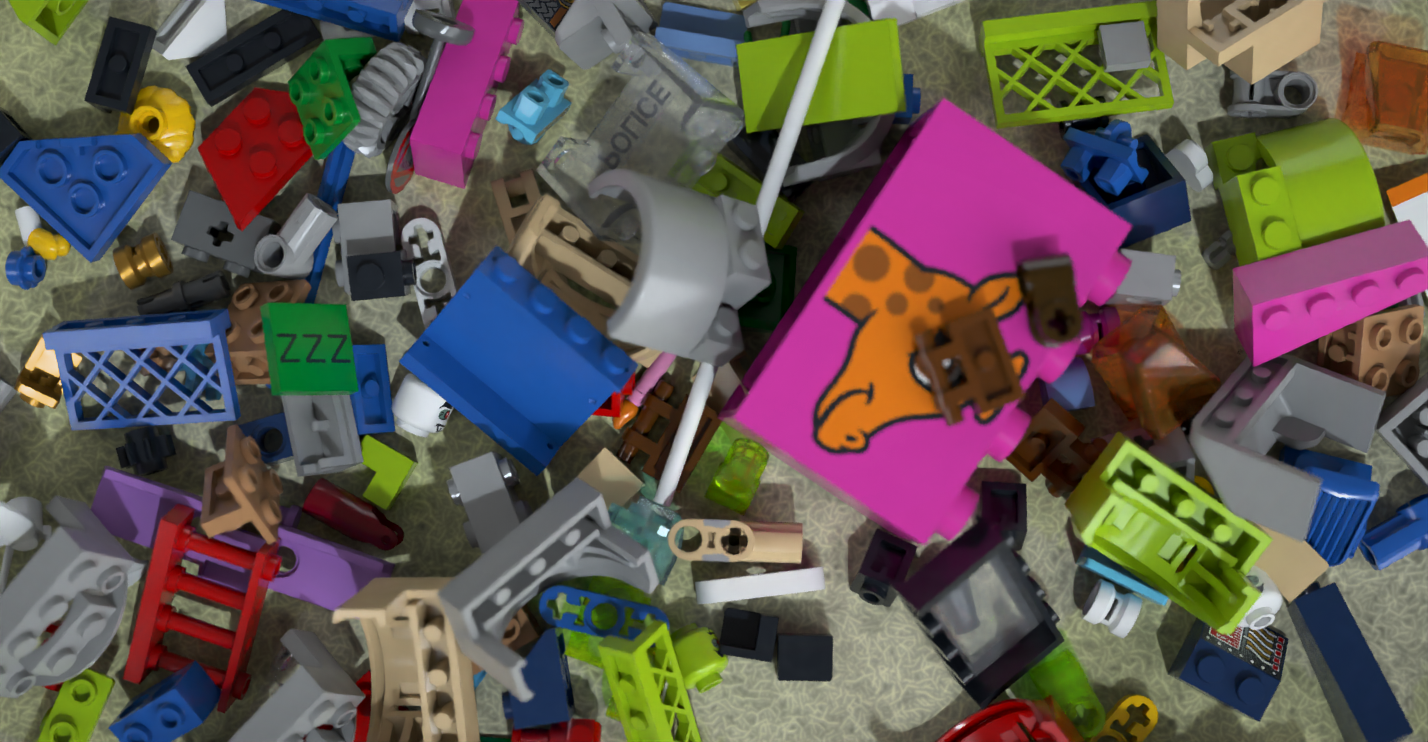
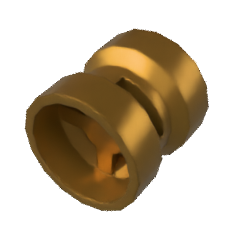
M157 233L142 237L140 243L135 247L125 244L112 251L117 270L125 285L131 290L143 286L147 277L156 276L162 278L173 273L171 259Z

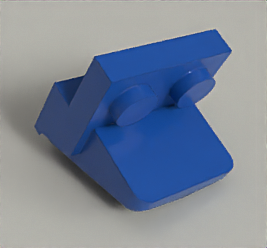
M1285 445L1280 451L1279 462L1323 479L1305 540L1328 562L1329 567L1341 565L1347 558L1352 559L1354 557V553L1366 532L1367 520L1379 497L1380 485L1377 482L1371 481L1372 466L1306 449L1296 450Z

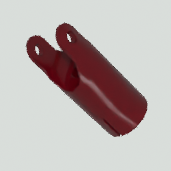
M323 477L316 482L304 502L302 512L354 541L370 543L381 550L389 551L399 545L404 539L403 529L388 520L375 506Z

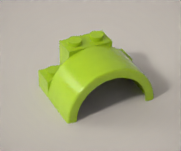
M1328 118L1261 135H1255V132L1215 141L1204 148L1209 168L1213 173L1215 190L1219 189L1233 244L1236 247L1239 267L1386 226L1382 199L1369 158L1356 134L1346 123L1339 119ZM1262 158L1269 168L1256 171V163Z

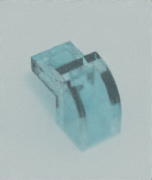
M641 495L637 503L631 502L628 509L612 502L608 510L610 521L624 528L623 532L649 549L659 581L658 584L665 586L678 558L669 548V531L682 518L678 513ZM684 527L679 529L675 536V543L679 550H681Z

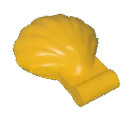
M151 85L139 90L132 115L120 112L118 131L113 135L141 133L172 163H176L185 156L186 152L193 145L196 121L191 114V106L186 99L178 96L170 88Z

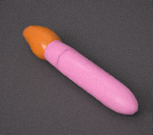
M662 351L649 368L645 370L635 384L633 396L628 395L627 399L624 400L620 418L613 417L615 429L622 428L635 418L647 392L651 393L677 355Z

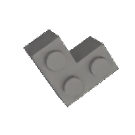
M1428 372L1380 412L1375 432L1427 489Z

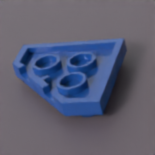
M141 133L24 140L18 142L0 167V178L91 263L99 261L172 165V162Z

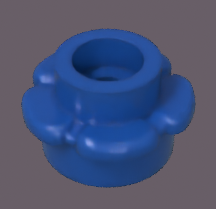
M25 246L21 250H14L8 255L6 260V277L10 284L20 286L24 290L35 288L45 277V260L42 256L35 254L30 246Z

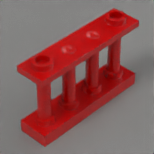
M178 503L160 520L123 679L140 685L152 671L157 672L162 668L175 673L195 661L167 651V646L162 643L165 632L167 633L170 629L232 650L227 671L198 662L217 687L222 689L216 711L225 714L236 699L243 700L250 686L252 675L246 673L269 582H274L281 567L282 556L276 555L281 538L278 537V541L271 544L265 542L257 553L209 538L206 535L197 533L196 527L191 526L195 509ZM192 550L251 570L247 593L187 573L186 567L181 566L184 553ZM182 590L241 610L242 613L237 632L178 613L177 607L172 606L174 593Z

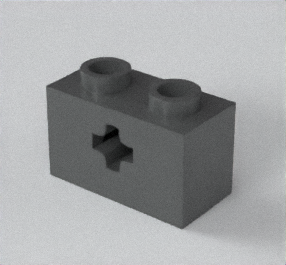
M190 190L171 240L184 246L181 254L204 263L208 262L209 256L224 260V270L248 278L250 271L264 275L255 265V248L263 237L270 234L276 235L282 226L276 221L258 214L241 231L236 227L225 202ZM229 231L234 235L232 242H221L217 239L219 232L228 233Z

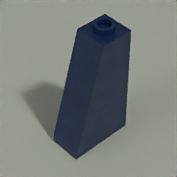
M1319 582L1310 584L1292 601L1287 610L1344 742L1404 741L1414 731L1336 583L1334 582L1325 587H1321Z

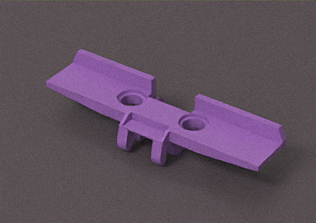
M104 466L91 510L112 535L154 549L161 518L178 503L195 509L193 519L201 517L203 497L110 466ZM279 505L282 513V521L279 524L282 525L278 526V537L281 539L276 555H278L282 546H287L295 553L296 563L293 569L288 572L279 570L274 582H269L268 589L335 611V609L361 591L374 578L391 577L395 564L298 530L302 507L292 505L290 508ZM240 528L234 531H225L211 537L256 553L266 542L263 536ZM192 550L184 553V560L199 565V577L247 593L251 570Z

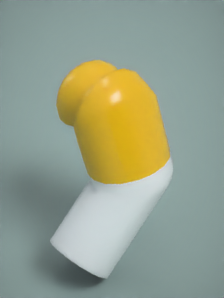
M31 206L15 210L24 246L32 247L35 254L42 256L46 260H56L57 256L68 255L70 243L59 233L53 235L51 232L43 229L39 214Z

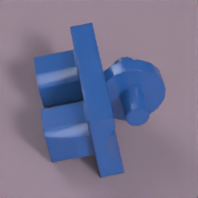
M1115 119L1106 128L1098 127L1095 135L1069 127L1063 136L1070 149L1060 166L1067 177L1083 183L1094 167L1099 168L1100 170L1094 177L1097 185L1105 192L1118 196L1130 180L1142 184L1149 174L1146 168L1138 166L1137 152L1135 151L1138 146V140L1132 137L1131 126L1126 121Z

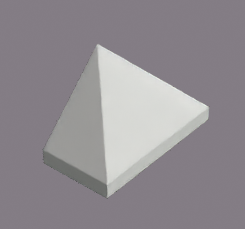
M182 0L157 30L152 48L166 59L173 60L203 56L227 42L225 0Z

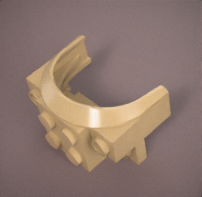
M1156 0L1157 48L1186 70L1208 59L1218 67L1224 64L1249 84L1253 85L1320 43L1323 2L1326 0Z

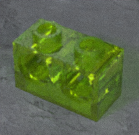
M593 576L588 591L605 595L613 588H622L629 593L631 601L648 605L652 601V598L644 596V591L613 577ZM585 597L576 624L584 625V610L590 602V598ZM600 603L594 607L591 617L593 623L598 628L610 629L616 624L618 613L611 611L606 603ZM629 607L625 612L626 618L624 625L619 631L620 634L629 636V626L633 627L635 621L644 623V620L631 618L635 611L633 608ZM572 631L564 655L604 669L600 654H597L591 647L590 640L592 635Z

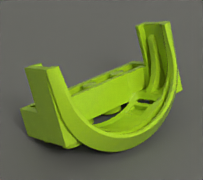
M1120 431L1116 433L1064 503L1072 514L1071 522L1075 537L1088 546L1093 547L1163 595L1169 597V599L1220 634L1231 635L1262 595L1246 575L1272 542L1273 538L1254 522L1235 516L1224 506L1220 499ZM1197 544V551L1181 572L1175 573L1181 562Z

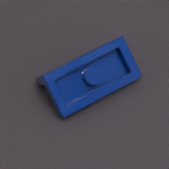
M385 344L352 345L359 391L351 394L350 399L358 435L394 432L395 424L394 415L391 410L392 398Z

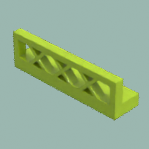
M655 619L634 640L607 635L597 645L627 742H701L666 622ZM655 642L656 652L651 667L646 650ZM665 676L668 686L664 703L662 704L660 690ZM676 712L679 723L675 739L673 740L671 728Z

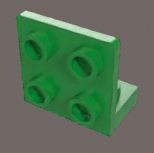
M372 37L324 40L288 81L290 99L296 105L303 125L304 139L310 145L315 160L325 159L360 123L361 118L349 83L355 76L361 73V70H364V66L377 53Z

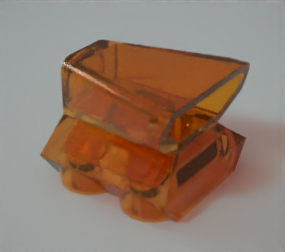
M1383 41L1371 42L1366 49V54L1356 52L1354 67L1349 75L1350 88L1346 110L1342 114L1341 121L1352 129L1362 145L1410 155L1427 154L1428 50Z
M1163 305L1141 307L1093 345L1091 363L1093 369L1102 376L1110 389L1111 399L1120 406L1129 422L1138 417L1147 435L1154 440L1163 439L1205 406L1223 385L1216 374L1187 350Z

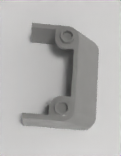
M1286 353L1254 368L1247 356L1193 419L1189 440L1221 501L1229 511L1237 517L1248 519L1303 543L1307 537L1323 479L1265 455L1276 441H1280L1292 449L1303 450L1316 446L1323 437L1367 453L1373 440L1386 391Z

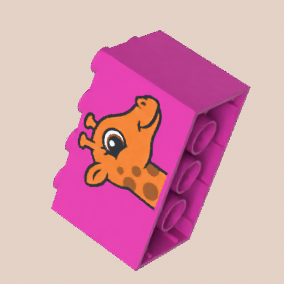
M942 98L909 124L741 380L742 385L746 387L749 393L746 396L739 383L717 418L891 534L922 545H926L934 533L950 541L965 526L978 504L980 495L965 485L976 466L986 455L997 462L1003 461L1024 435L1031 416L1016 406L1019 401L983 415H977L970 398L959 403L965 421L947 427L941 409L936 411L931 396L935 395L927 372L925 369L920 370L915 357L919 355V351L913 336L931 330L937 347L950 343L943 324L992 307L1024 392L1037 377L1048 384L1053 383L1072 361L1081 344V337L1078 336L1074 341L1056 348H1044L1032 339L1024 301L1017 282L1018 260L1067 252L1071 257L1075 270L1076 291L1080 308L1088 299L1096 305L1102 306L1119 288L1131 267L1132 260L1117 251L1132 225L963 110ZM1052 318L1047 321L1049 329H1057V331L1064 329L1062 320L1056 321ZM956 357L944 361L943 363L952 387L965 384Z

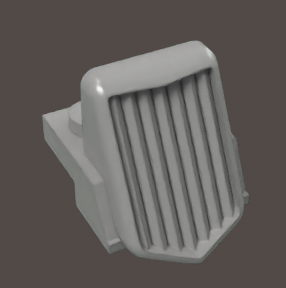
M574 0L555 31V41L558 47L583 70L590 69L613 52L615 54L620 53L630 69L633 70L638 66L649 78L664 69L645 37V34L657 27L658 23L644 0Z

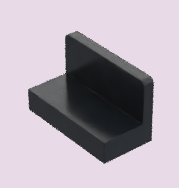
M109 16L84 101L102 112L111 114L113 110L132 115L157 31L150 26Z
M745 125L738 133L733 131L727 136V146L763 182L780 134L776 130L747 133ZM793 150L788 167L807 163ZM816 180L786 187L783 186L782 182L779 194L793 203Z

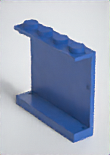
M497 245L399 361L536 476L547 467L559 448L614 392L618 394L639 366L621 348L617 347L592 326L587 319L580 316L550 288L542 284Z

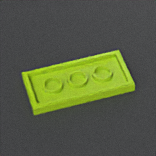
M886 18L836 27L802 126L907 111L897 19ZM815 31L736 44L747 133L782 129Z

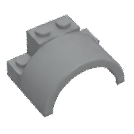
M628 169L609 170L592 180L588 184L590 198L595 199L600 194H604L636 204L640 212L642 224V244L637 270L625 299L612 317L607 320L609 336L624 342L723 367L744 350L737 310L771 283L757 206L722 194L716 198Z

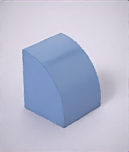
M1073 357L1064 372L1051 384L1038 377L1043 406L1051 397L1067 411L1087 409L1095 406L1090 377L1081 357Z

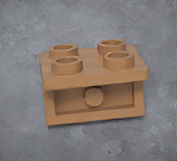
M237 424L227 428L225 461L205 469L200 526L208 537L211 538L225 531H234L244 525V523L252 521L265 541L271 544L278 541V525L282 521L279 500L280 494L283 493V485L277 472L272 468L268 470L261 460V453L255 440L251 436L246 437Z

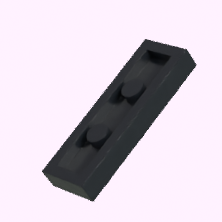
M282 9L185 67L207 104L213 107L320 44L324 39L311 17Z

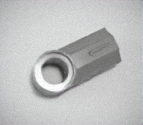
M306 193L276 235H267L258 242L254 253L255 265L258 270L265 274L288 280L305 279L313 268V252L337 221L338 213L317 196Z

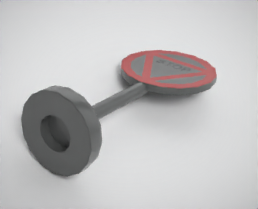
M416 9L412 18L413 27L418 32L433 38V42L409 116V122L399 135L388 162L385 186L387 191L393 194H398L405 188L415 171L409 139L436 71L444 42L465 46L472 41L475 34V29L468 24L427 10Z

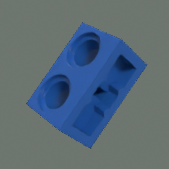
M195 660L133 697L108 728L120 742H172L204 723L219 702L221 690Z

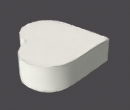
M1186 139L1165 154L1193 190L1201 192L1213 182V173L1207 165V155L1195 141Z

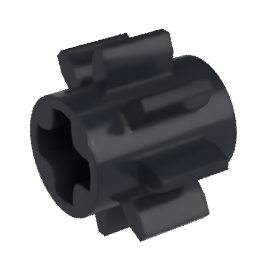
M157 426L144 427L125 433V446L115 448L121 469L133 468L134 474L141 477L169 469L166 459L176 455L171 434L159 435Z

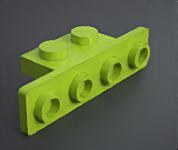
M88 667L77 676L64 681L54 705L48 709L41 721L39 728L41 734L37 742H89L115 685V679Z

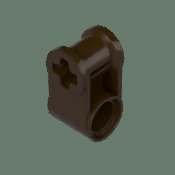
M1067 252L1018 260L1016 266L1017 282L1024 301L1032 339L1044 348H1056L1074 341L1082 330L1083 318L1076 291L1075 270L1070 255ZM1052 318L1056 321L1062 320L1064 329L1060 331L1049 329L1047 321Z

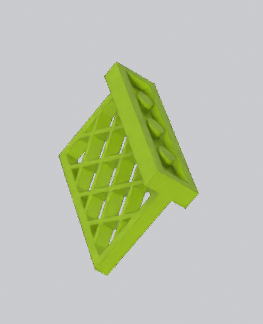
M1156 0L982 21L979 47L981 57L984 56L996 129L1162 110L1173 107L1174 99L1165 55L1157 48ZM1144 21L1146 36L1149 38L1151 47V63L1154 62L1155 69L1150 66L1148 68L1136 69L1137 71L1125 85L1109 73L1104 72L1103 64L1098 67L1080 53L1087 45H1099L1097 35L1099 26ZM1055 49L1067 57L1057 72H1054L1037 60L1044 50ZM1011 54L1024 64L1013 77H1010L997 68L995 56ZM1073 62L1093 75L1082 90L1062 77ZM1029 68H1032L1049 80L1038 95L1018 82ZM1143 74L1158 84L1160 96L1145 98L1131 88ZM1098 80L1119 92L1112 102L1100 103L1087 93ZM999 81H1000L1001 83H1003L1004 85H1006V86L1002 89V91H1001V89H1000V83H999ZM1054 85L1075 97L1068 107L1056 108L1044 100ZM1011 90L1031 102L1024 112L1005 114L1003 99Z

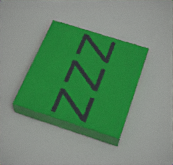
M268 302L260 306L272 396L351 395L359 391L346 305Z

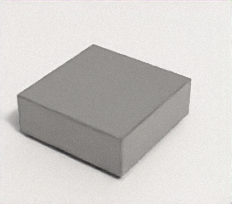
M1144 21L1099 26L1097 35L1104 72L1149 67L1151 56Z

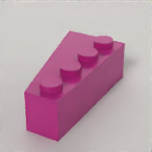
M462 0L455 19L473 27L475 34L468 45L459 46L446 43L409 139L415 174L462 189L466 188L474 160L480 150L486 122L490 121L495 109L497 99L495 94L499 82L504 83L509 71L511 58L508 57L511 45H518L523 33L525 21L519 18V1Z
M1409 219L1233 268L1234 331L1253 368L1427 290L1428 247Z

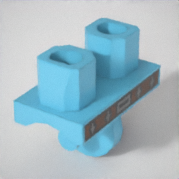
M546 70L539 80L535 79L503 106L496 120L501 124H508L512 137L524 145L537 143L545 135V132L569 110L572 103L563 97L569 82L552 70Z

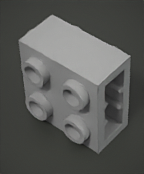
M491 451L449 468L453 477L447 480L449 492L456 506L460 504L464 506L469 521L463 523L465 534L471 547H480L482 554L496 545L523 520L533 514L528 501H519L514 486L520 484V479L512 459L508 460L507 457L503 458L502 454Z

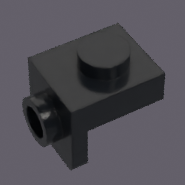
M406 250L346 256L351 301L406 296L411 294V285L417 284L414 258L407 259Z

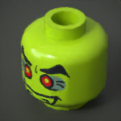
M691 623L670 635L686 690L697 688L699 693H704L723 681L720 673L727 667L729 659L727 655L719 654V644L721 643L711 628L698 627L696 623Z

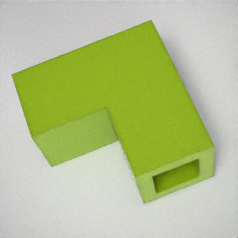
M366 434L360 444L364 461L361 464L374 470L376 473L362 497L385 510H391L418 462L377 438Z

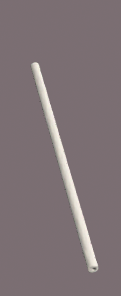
M826 0L755 204L758 209L763 237L846 0ZM700 363L653 499L654 502L660 505H671L718 369L716 365Z

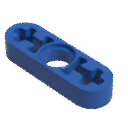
M557 585L549 588L543 593L539 602L540 614L548 624L603 638L611 635L634 640L643 631L640 628L629 626V636L619 633L626 618L625 607L635 610L631 616L632 619L645 620L647 614L651 613L656 615V620L666 622L668 631L670 628L666 613L656 606L567 585ZM559 593L567 594V603L581 606V596L590 598V602L584 610V625L575 623L579 616L576 613L565 612L561 619L554 617L555 610L548 607L549 599H557ZM609 603L617 610L618 620L612 628L600 629L593 623L591 615L597 604ZM655 642L649 648L655 647Z

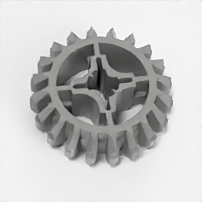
M400 41L397 43L392 42L385 48L380 49L377 56L370 59L368 66L361 70L360 76L352 84L351 89L361 120L342 140L349 149L357 154L361 153L367 158L380 155L389 148L394 139L398 138L400 132L409 121L427 59L421 55V52L410 45L406 46Z

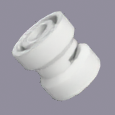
M1099 579L1092 588L1083 607L1081 619L1093 625L1102 623L1108 626L1110 633L1120 638H1125L1139 615L1142 598L1131 593L1121 594L1115 590L1113 584Z

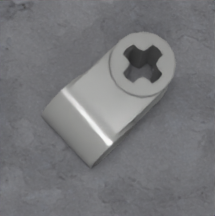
M1230 70V79L1234 80L1232 105L1228 106L1227 115L1240 118H1296L1315 102L1318 95L1317 84L1307 73L1275 70L1251 85ZM1284 87L1297 89L1302 97L1301 104L1295 105L1288 102L1284 96Z

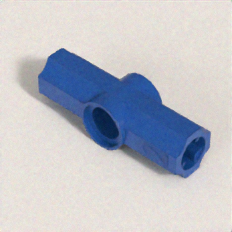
M1428 493L1409 501V504L1408 502L1396 509V515L1365 532L1358 547L1365 560L1369 562L1374 570L1386 568L1417 549L1420 551L1428 548Z

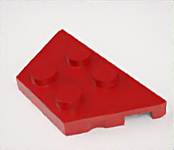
M256 87L198 147L200 157L208 173L214 180L215 186L230 211L236 227L241 231L252 222L313 155L310 145L304 139L303 125L296 105L290 99L289 92Z

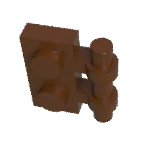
M992 307L943 324L950 343L937 347L931 330L913 336L919 351V355L915 357L920 370L925 369L935 393V395L931 396L936 411L941 409L947 427L965 421L959 403L967 399H972L977 415H983L1026 398ZM956 357L965 384L953 388L943 362Z
M661 379L652 394L647 392L641 402L644 407L632 428L626 427L621 436V439L624 441L615 455L631 464L638 450L647 453L650 457L641 471L659 482L689 395L686 394L678 409L669 405L667 401L675 388ZM706 405L675 490L678 493H681L722 423L717 418L719 413ZM660 415L669 420L670 423L659 442L655 443L646 437Z
M1051 397L1030 419L1024 435L1005 459L1031 482L1042 474L1050 481L1047 486L1048 492L1053 497L1058 498L1065 492L1070 493L1076 489L1082 481V476L1090 470L1108 443L1103 438H1095L1091 443H1083L1078 437L1086 427ZM1063 454L1071 462L1063 464L1057 458Z

